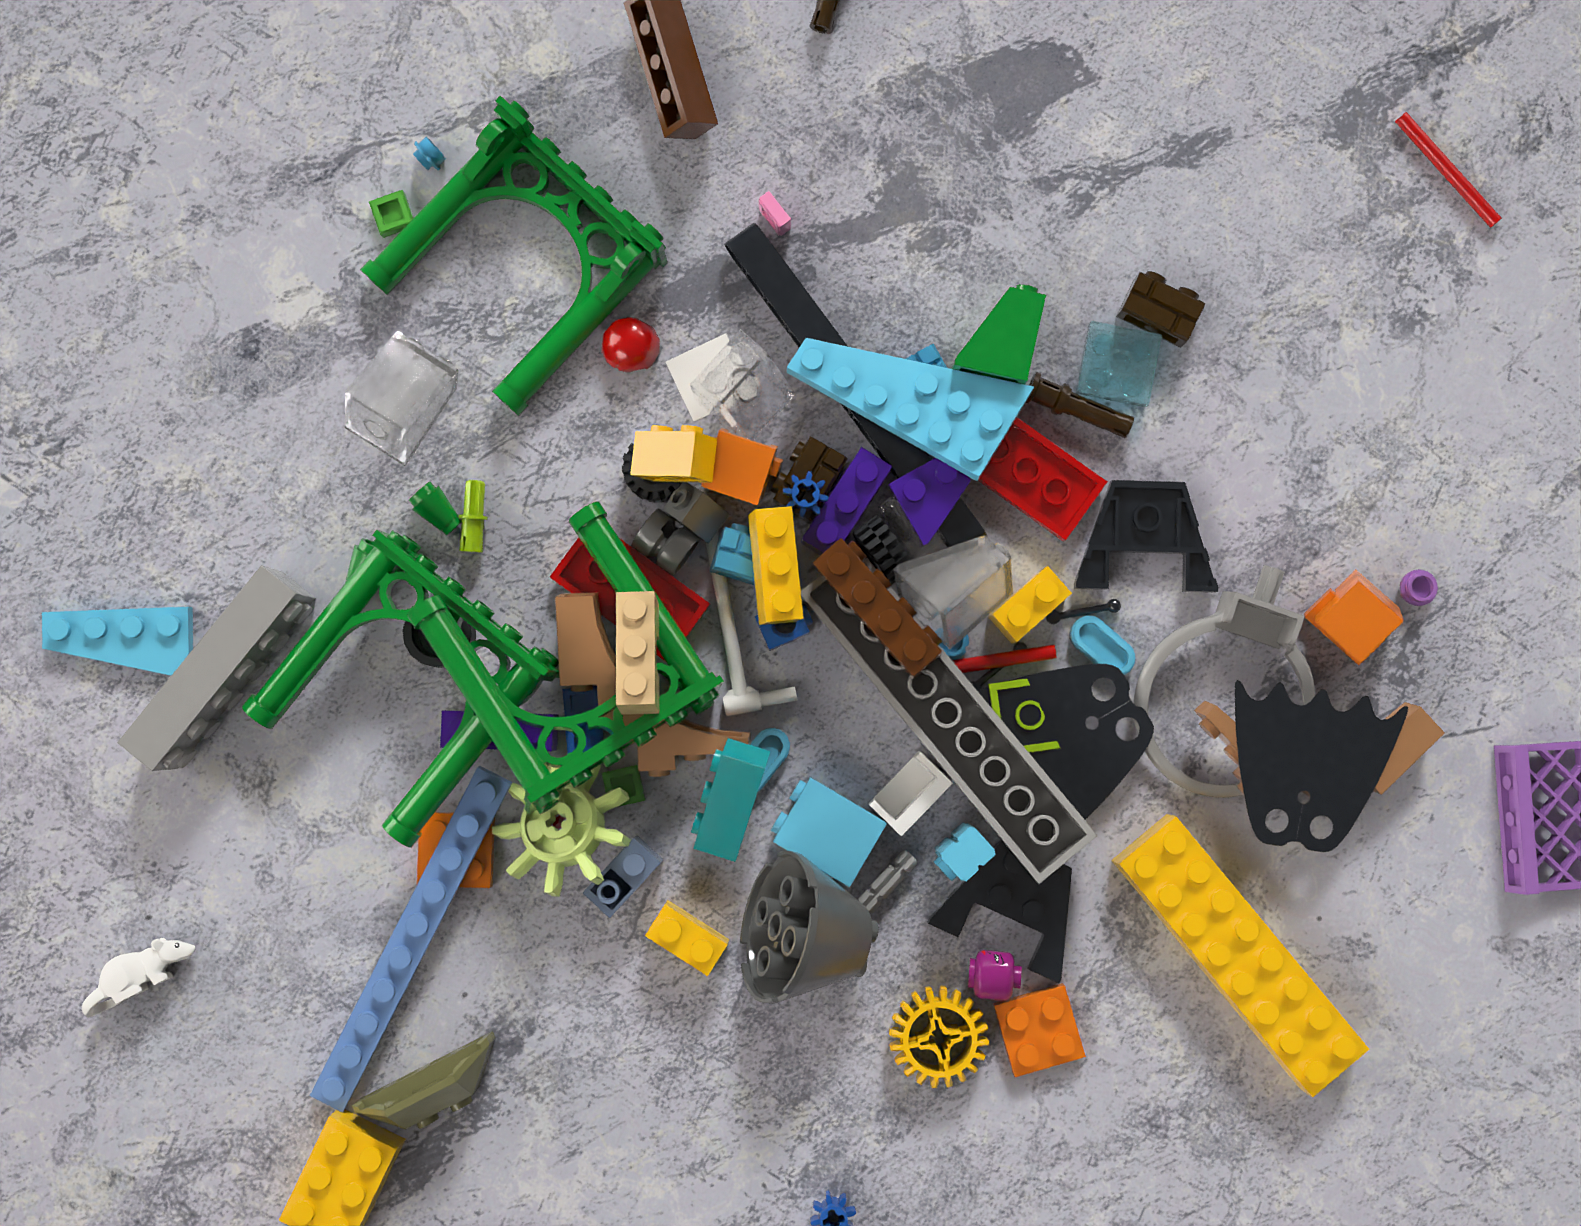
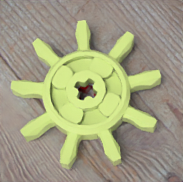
M546 765L550 773L558 769ZM599 765L591 770L593 777L582 785L574 788L572 784L564 787L561 791V797L557 799L559 803L547 812L540 815L536 810L528 815L524 807L520 822L492 826L493 835L508 840L522 837L523 843L526 846L524 852L506 869L507 873L519 880L539 860H542L548 864L544 892L555 897H560L565 867L579 864L586 878L597 885L602 883L604 879L600 868L594 863L591 855L597 849L600 842H607L614 846H629L631 839L616 829H606L604 818L606 811L618 807L629 800L627 792L619 787L608 791L598 798L591 795L589 790L601 767ZM512 783L508 792L514 799L526 804L524 801L525 790L522 785Z

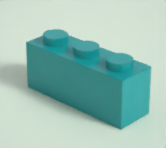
M730 738L727 739L723 751L716 749L709 770L716 772L713 782L706 781L700 802L706 804L704 813L697 811L691 833L697 835L693 849L736 862L770 751Z

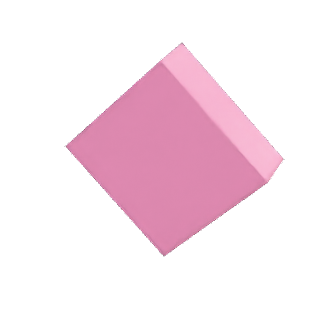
M770 191L759 198V211L778 236L784 235L791 229V218Z

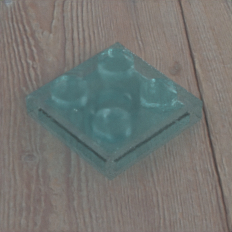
M1091 321L1088 325L1076 393L1145 408L1149 406L1162 335Z

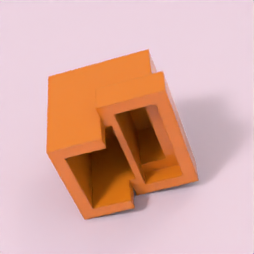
M721 428L717 437H714L717 438L713 481L712 483H702L701 487L758 505L764 497L770 475L776 477L780 472L783 459L775 457L778 446L772 444L768 446L729 433V430Z
M1356 569L1335 589V592L1329 588L1304 613L1305 618L1358 665L1369 657L1404 621L1400 608Z

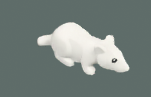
M160 938L153 940L151 943L152 947L142 952L126 953L114 957L104 966L98 988L83 1002V1014L87 1018L93 1017L148 990L147 982L152 981L153 985H157L174 977L172 972L165 971L171 963L189 958L195 951V945L179 940ZM108 997H111V998H112V999L107 1000V1001H105V1002L99 1003V1002H101L102 1000H104V999H106V998H108Z

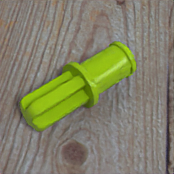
M467 480L465 483L463 515H458V518H461L459 551L483 553L484 520H488L487 516H483L484 481Z

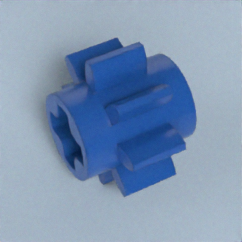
M808 471L806 479L800 481L797 476L792 475L793 489H783L784 495L792 496V501L786 507L792 506V509L794 507L799 509L800 519L804 518L805 511L812 510L815 515H820V510L817 506L818 502H828L829 499L828 496L820 494V489L824 487L825 481L822 480L816 484L811 480L812 473ZM803 487L806 491L811 489L815 491L812 494V503H808L806 500L800 502L797 500L799 488Z
M828 1190L826 1191V1199L822 1203L815 1200L812 1202L814 1210L819 1212L818 1215L810 1218L812 1226H854L847 1217L854 1216L856 1209L855 1206H845V1193L837 1198L832 1197ZM835 1210V1213L838 1215V1221L832 1222L828 1216V1211Z

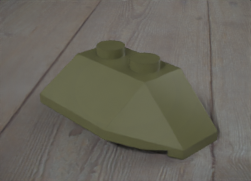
M493 1031L361 1097L352 1105L355 1113L403 1129H407L415 1124L421 1129L438 1120V1112L448 1107L451 1108L452 1112L465 1107L473 1101L471 1096L480 1086L496 1038Z

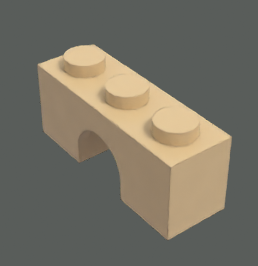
M655 591L616 592V706L621 715L659 714V675L656 661V641L659 640V602Z

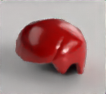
M633 317L621 318L612 322L603 333L601 351L607 363L613 368L630 373L641 369H648L653 365L660 353V339L654 328L640 319Z

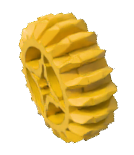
M941 985L938 997H934L932 988L927 986L925 987L927 998L923 1000L920 999L916 991L911 993L912 999L916 1003L912 1007L906 1001H901L900 1007L906 1012L905 1016L893 1013V1021L900 1024L901 1027H891L888 1032L890 1036L900 1039L892 1041L889 1046L891 1051H902L894 1060L897 1065L908 1062L904 1068V1074L907 1077L918 1070L916 1075V1082L922 1085L928 1075L930 1076L931 1087L937 1088L939 1078L944 1077V1082L949 1088L953 1086L951 1076L957 1074L961 1082L966 1081V1076L962 1071L966 1067L973 1073L978 1071L977 1066L971 1060L973 1058L984 1060L986 1057L981 1050L977 1049V1046L985 1047L989 1045L988 1038L978 1035L986 1032L988 1025L985 1022L975 1023L983 1016L980 1008L968 1012L973 1006L974 1001L968 997L959 1003L961 999L960 990L955 989L950 998H947V988ZM938 1008H947L957 1012L965 1019L967 1024L958 1026L957 1024L944 1023ZM927 1011V1026L922 1031L915 1032V1036L909 1037L913 1022L918 1016ZM935 1020L943 1034H948L947 1038L943 1037L944 1042L941 1043L943 1053H941L934 1039H929L930 1035L934 1036L933 1031L936 1030ZM968 1036L963 1052L950 1062L949 1051L955 1043L963 1041V1037ZM919 1047L920 1050L930 1049L934 1051L939 1065H932L921 1061L910 1049Z

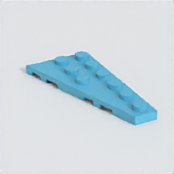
M805 338L787 366L788 374L976 481L979 480L1034 388L1029 385Z

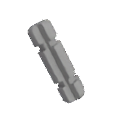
M902 850L894 859L895 863L893 865L889 864L870 885L872 887L870 891L866 890L859 897L858 901L868 909L870 914L874 913L881 905L880 901L882 898L886 899L904 880L905 877L903 875L906 872L910 873L917 865V860L908 851Z

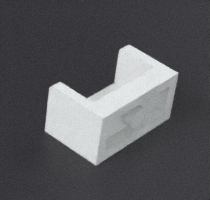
M918 751L868 804L902 836L953 783L922 752Z

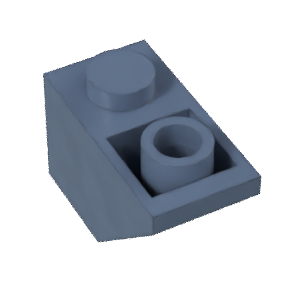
M636 835L630 841L629 846H625L601 872L604 881L599 885L592 882L584 890L583 894L610 918L660 865L663 859Z

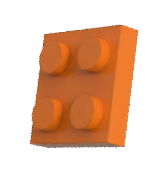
M435 812L421 829L422 835L418 839L417 884L454 812ZM495 818L459 887H493L494 835L492 834V826H495Z
M1063 983L1016 996L1006 1001L1002 1000L992 1003L1014 1077L1086 1057L1066 987Z

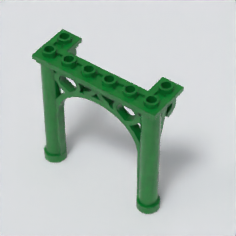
M499 96L495 100L497 106L494 109L497 119L491 121L481 131L476 140V147L479 150L375 260L369 259L360 271L388 295L467 211L488 201L510 199L526 202L546 211L558 220L571 235L577 246L582 267L581 284L578 295L569 310L492 390L516 415L520 416L528 407L527 402L638 283L653 268L656 270L659 265L664 267L668 261L665 254L666 247L661 242L664 238L657 229L649 223L644 227L626 209L619 212L611 204L614 200L606 190L599 185L593 188L584 180L587 175L575 162L571 161L567 164L558 156L561 151L550 139L544 137L541 140L532 132L535 128L528 120L529 114L521 105L514 100L509 104L503 97ZM521 148L526 151L517 153ZM519 164H530L540 173V180L536 186L532 188L515 187L512 173ZM503 168L506 186L484 188ZM548 172L569 193L556 196L547 192L545 197L541 196L549 185ZM584 204L602 222L589 224L584 228L581 235L579 229L583 225L579 220L578 213L579 208ZM568 208L569 217L561 209ZM597 233L607 234L616 242V252L611 257L605 259L590 255L588 249L590 238ZM592 267L611 269L591 291Z
M599 501L583 507L569 519V524L579 536L615 592L654 591L607 521L606 517L608 514ZM657 594L656 597L659 602V640L656 641V647L667 662V665L657 663V671L667 678L669 690L659 697V714H644L627 726L623 722V715H621L616 706V694L592 710L567 717H545L519 708L499 689L440 595L427 598L408 612L407 617L415 629L422 631L525 790V810L528 815L536 810L540 815L547 812L559 803L557 799L561 797V791L569 784H572L574 788L582 785L593 777L591 770L604 763L607 768L615 764L625 756L623 750L634 743L638 747L643 746L657 736L655 732L657 728L665 723L672 727L684 720L692 711L696 715L701 714L714 705V700L720 696L718 690L724 680L720 675L716 677L713 672L709 673ZM677 688H679L681 692L675 695ZM611 711H613L612 720L610 718L603 717ZM517 721L543 729L537 741V749L533 747ZM586 725L588 731L594 728L608 731L611 736L583 753L586 746V736L583 729L579 726ZM553 730L572 732L577 739L576 749L561 758L551 756L545 748V743ZM546 765L558 769L550 773Z
M376 530L372 535L376 538L372 543L374 548L256 695L252 694L243 704L242 709L258 724L268 729H273L341 642L351 632L364 624L377 620L397 619L411 623L407 617L408 612L417 604L429 598L428 591L434 596L440 595L446 606L450 608L449 612L460 629L464 619L487 638V640L478 639L472 641L470 644L475 652L480 648L486 647L498 657L500 662L499 670L492 678L498 684L502 693L516 706L520 707L526 703L538 690L543 681L552 682L555 678H560L559 668L557 667L559 660L544 648L541 650L535 646L532 649L527 648L520 642L523 638L520 632L507 623L503 626L499 625L492 619V616L495 614L494 611L478 599L473 603L463 595L466 589L455 579L448 576L445 580L435 572L438 566L422 553H418L421 547L406 535L401 536L393 530L390 534ZM402 580L407 581L417 592L415 605L406 610L396 609L391 597L392 587ZM379 590L383 609L361 613ZM510 658L516 662L515 665L511 668V670ZM467 701L465 702L462 721L453 737L382 824L383 829L392 838L406 847L412 848L422 835L421 829L492 742L489 734Z

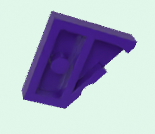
M934 458L889 483L888 486L922 547L930 542L970 483L971 478L941 460Z

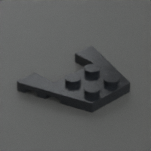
M1134 480L1110 481L1076 575L1074 589H1109V552L1182 554V592H1218V583L1216 578L1213 577L1210 568V558L1207 549L1203 546L1198 530L1199 524L1186 483Z
M1001 839L993 847L996 855L984 866L978 865L979 870L968 881H963L958 888L956 887L948 896V899L929 917L927 923L959 937L973 904L977 903L1042 933L1027 969L1059 984L1062 979L1072 868L1063 864L1039 884Z

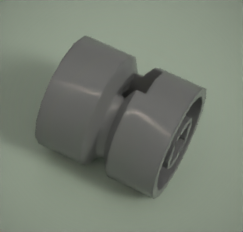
M658 508L641 527L631 546L647 558L655 556L656 564L674 576L691 556L700 538L684 526L676 528L675 519Z

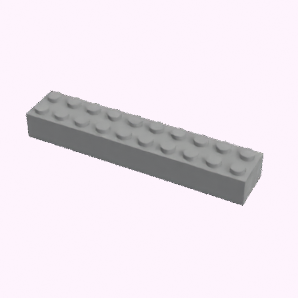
M867 558L863 561L872 573L876 570ZM821 575L801 591V597L1037 883L1040 884L1098 836L940 646L938 647L942 650V655L913 679ZM890 587L888 591L898 601L900 597ZM914 616L913 619L919 624V626L922 629L925 628L920 623V621Z

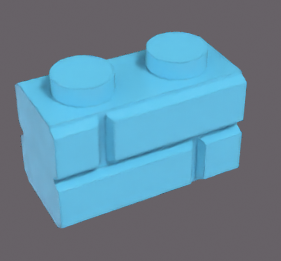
M962 822L950 833L951 838L946 837L934 848L938 858L933 862L951 881L956 877L961 881H968L979 870L978 865L984 866L996 854L995 849L975 827Z

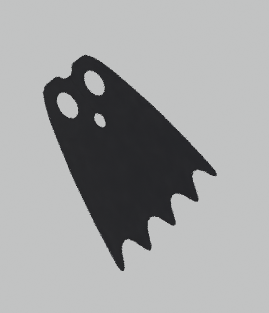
M1087 664L1035 673L1013 679H1028L1030 686L997 690L1001 720L1023 746L1058 742L1060 747L1058 749L1029 752V754L1084 820H1086L1115 790L1145 752L1154 733L1151 719L1145 709L1136 706L1130 701V684L1122 671L1114 665ZM1108 678L1114 683L1116 690L1110 700L1100 701L1093 696L1092 685L1097 679ZM989 687L977 690L991 707ZM1029 700L1038 702L1045 715L1042 725L1033 730L1022 728L1015 718L1017 707L1022 702ZM1027 704L1020 710V720L1024 725L1034 726L1041 719V711L1037 706ZM1093 716L1098 719L1099 724L1096 729H1088L1085 722L1088 717ZM1125 717L1135 719L1140 727L1138 736L1130 741L1120 739L1116 733L1118 721Z
M1237 680L1235 682V724L1239 769L1248 817L1258 840L1275 846H1284L1292 841L1300 842L1306 849L1317 852H1329L1335 849L1347 836L1373 793L1399 737L1408 713V706L1402 707L1389 719L1381 720L1376 717L1370 699L1366 695L1351 709L1343 712L1336 710L1331 705L1325 689H1321L1309 703L1297 705L1291 701L1284 685L1279 682L1264 700L1257 701L1247 694L1241 681ZM1301 791H1307L1310 794V800L1306 804L1298 801V794ZM1274 809L1283 810L1288 816L1287 827L1277 833L1270 831L1265 824L1267 814ZM1318 816L1328 817L1333 824L1331 834L1324 839L1315 838L1310 832V824Z

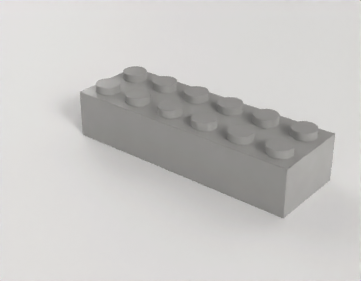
M261 565L117 743L151 771L184 768L196 755L197 751L194 748L201 739L209 738L220 725V722L217 720L226 709L228 711L231 710L241 700L243 693L240 691L248 681H255L266 668L265 660L272 652L277 653L285 646L289 640L287 633L295 623L301 624L310 615L313 609L310 605L316 598L284 572Z

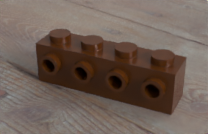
M626 0L623 2L664 138L697 139L718 125V120L681 0Z
M840 538L812 562L815 569L914 679L942 655V650L938 646L943 641L930 626L927 625L923 629L913 619L917 612L904 597H901L898 601L888 591L892 584L879 569H876L873 573L863 563L867 556L854 541L847 545Z

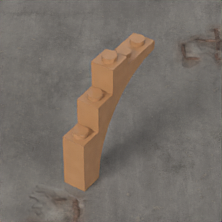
M598 592L560 594L555 597L560 686H570L571 691L581 692L593 690V685H597L599 706L616 694V654L611 647L602 622ZM611 711L603 717H607L612 720L613 711ZM624 714L623 722L627 726L644 714ZM687 719L672 727L665 723L655 730L657 733L655 738L641 747L637 746L638 771H648V776L652 777L670 775V770H676L679 765V755H684V760L686 761L706 759V754H714L716 749L723 751L728 738L751 745L750 732L719 730L693 723Z
M1204 700L1194 710L1202 719L1199 726L1211 738L1216 739L1219 737L1227 745L1223 749L1225 754L1239 765L1235 721L1217 705ZM1404 702L1385 718L1389 719L1402 707L1408 706V713L1399 737L1374 789V792L1380 795L1445 734L1420 706ZM1238 766L1232 773L1240 781L1237 787L1244 794ZM1302 791L1306 796L1310 797L1307 791Z

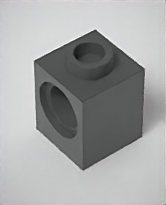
M682 482L662 509L680 525L686 527L708 544L730 515L704 492L687 482Z

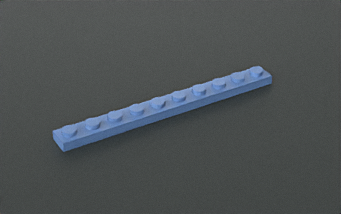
M482 766L477 767L309 1096L342 1113L346 1109L513 782Z

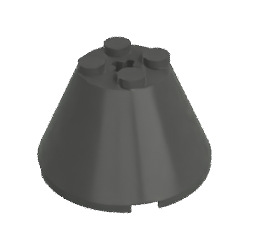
M781 851L777 853V857L780 858L773 864L766 863L753 884L744 911L740 943L747 944V963H741V971L747 990L755 1000L762 1003L775 1004L851 977H862L867 969V958L871 943L876 941L879 933L877 921L871 920L868 909L805 856L793 851Z

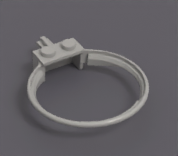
M1263 565L1253 597L1238 592L1222 591L1216 612L1213 615L1187 623L1165 637L1149 655L1140 672L1135 688L1134 704L1145 709L1148 714V701L1152 682L1162 663L1185 642L1204 633L1216 631V627L1280 649L1281 646L1286 649L1287 652L1284 656L1291 664L1298 678L1303 705L1309 703L1315 697L1314 680L1305 657L1295 644L1305 616L1274 605L1285 572ZM1134 719L1137 734H1139L1140 727L1137 721ZM1152 736L1145 753L1154 766L1176 785L1193 793L1209 797L1229 798L1244 795L1237 787L1239 783L1229 785L1209 784L1182 773L1167 760L1158 747L1154 736Z

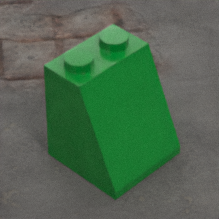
M1019 284L1016 285V288L1009 287L958 354L951 369L1025 385L1029 376L1046 295L1037 293L1038 289L1030 285Z

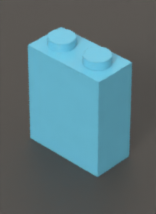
M809 777L806 783L800 780L789 798L795 802L788 815L781 811L770 830L776 834L773 842L787 851L802 854L824 873L850 887L887 822L812 777Z

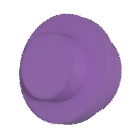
M1413 570L1405 574L1401 579L1400 593L1407 603L1414 606H1423L1433 601L1436 597L1438 585L1434 576L1428 571Z

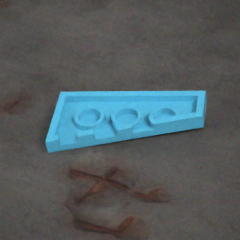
M193 607L42 612V649L172 676L193 650Z

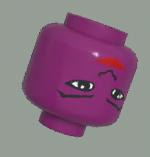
M980 950L976 958H970L968 988H974L975 995L980 999L1009 1000L1012 996L1013 988H1021L1022 966H1014V957L1010 952Z

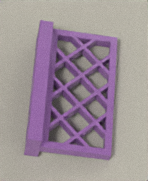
M1581 741L1494 745L1505 892L1530 895L1547 891L1581 889V880H1575L1567 872L1576 858L1581 861V838L1574 845L1564 835L1573 822L1581 828ZM1567 749H1574L1575 765L1569 772L1558 760ZM1549 750H1555L1552 754L1548 752ZM1536 751L1546 760L1537 774L1530 769L1528 752ZM1552 768L1564 778L1555 791L1543 781ZM1570 785L1578 791V801L1573 808L1561 799ZM1537 787L1549 797L1539 811L1532 804V793ZM1555 804L1567 814L1557 828L1546 818ZM1540 824L1552 834L1542 848L1535 842V830ZM1558 841L1570 851L1560 865L1549 855ZM1544 860L1554 870V873L1546 883H1539L1538 867Z

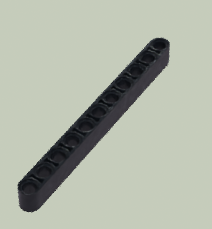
M755 223L749 225L724 244L731 258L798 348L805 338L847 346ZM841 404L879 457L893 466L891 473L896 479L932 460L927 452ZM961 497L936 531L940 539L957 559H960L988 538L984 528Z

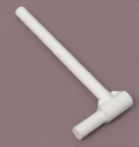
M718 531L709 544L706 543L710 566L719 538ZM711 573L732 690H728L723 697L726 717L762 710V707L797 701L795 686L761 693L751 686L747 687L727 577Z

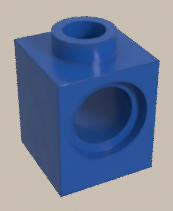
M805 603L802 604L803 619L796 621L795 629L788 634L780 633L776 629L775 624L759 625L758 615L755 616L769 651L810 633L807 626L812 624L813 621Z

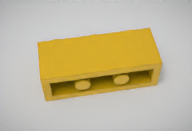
M792 506L755 509L748 515L759 625L799 621L803 619Z

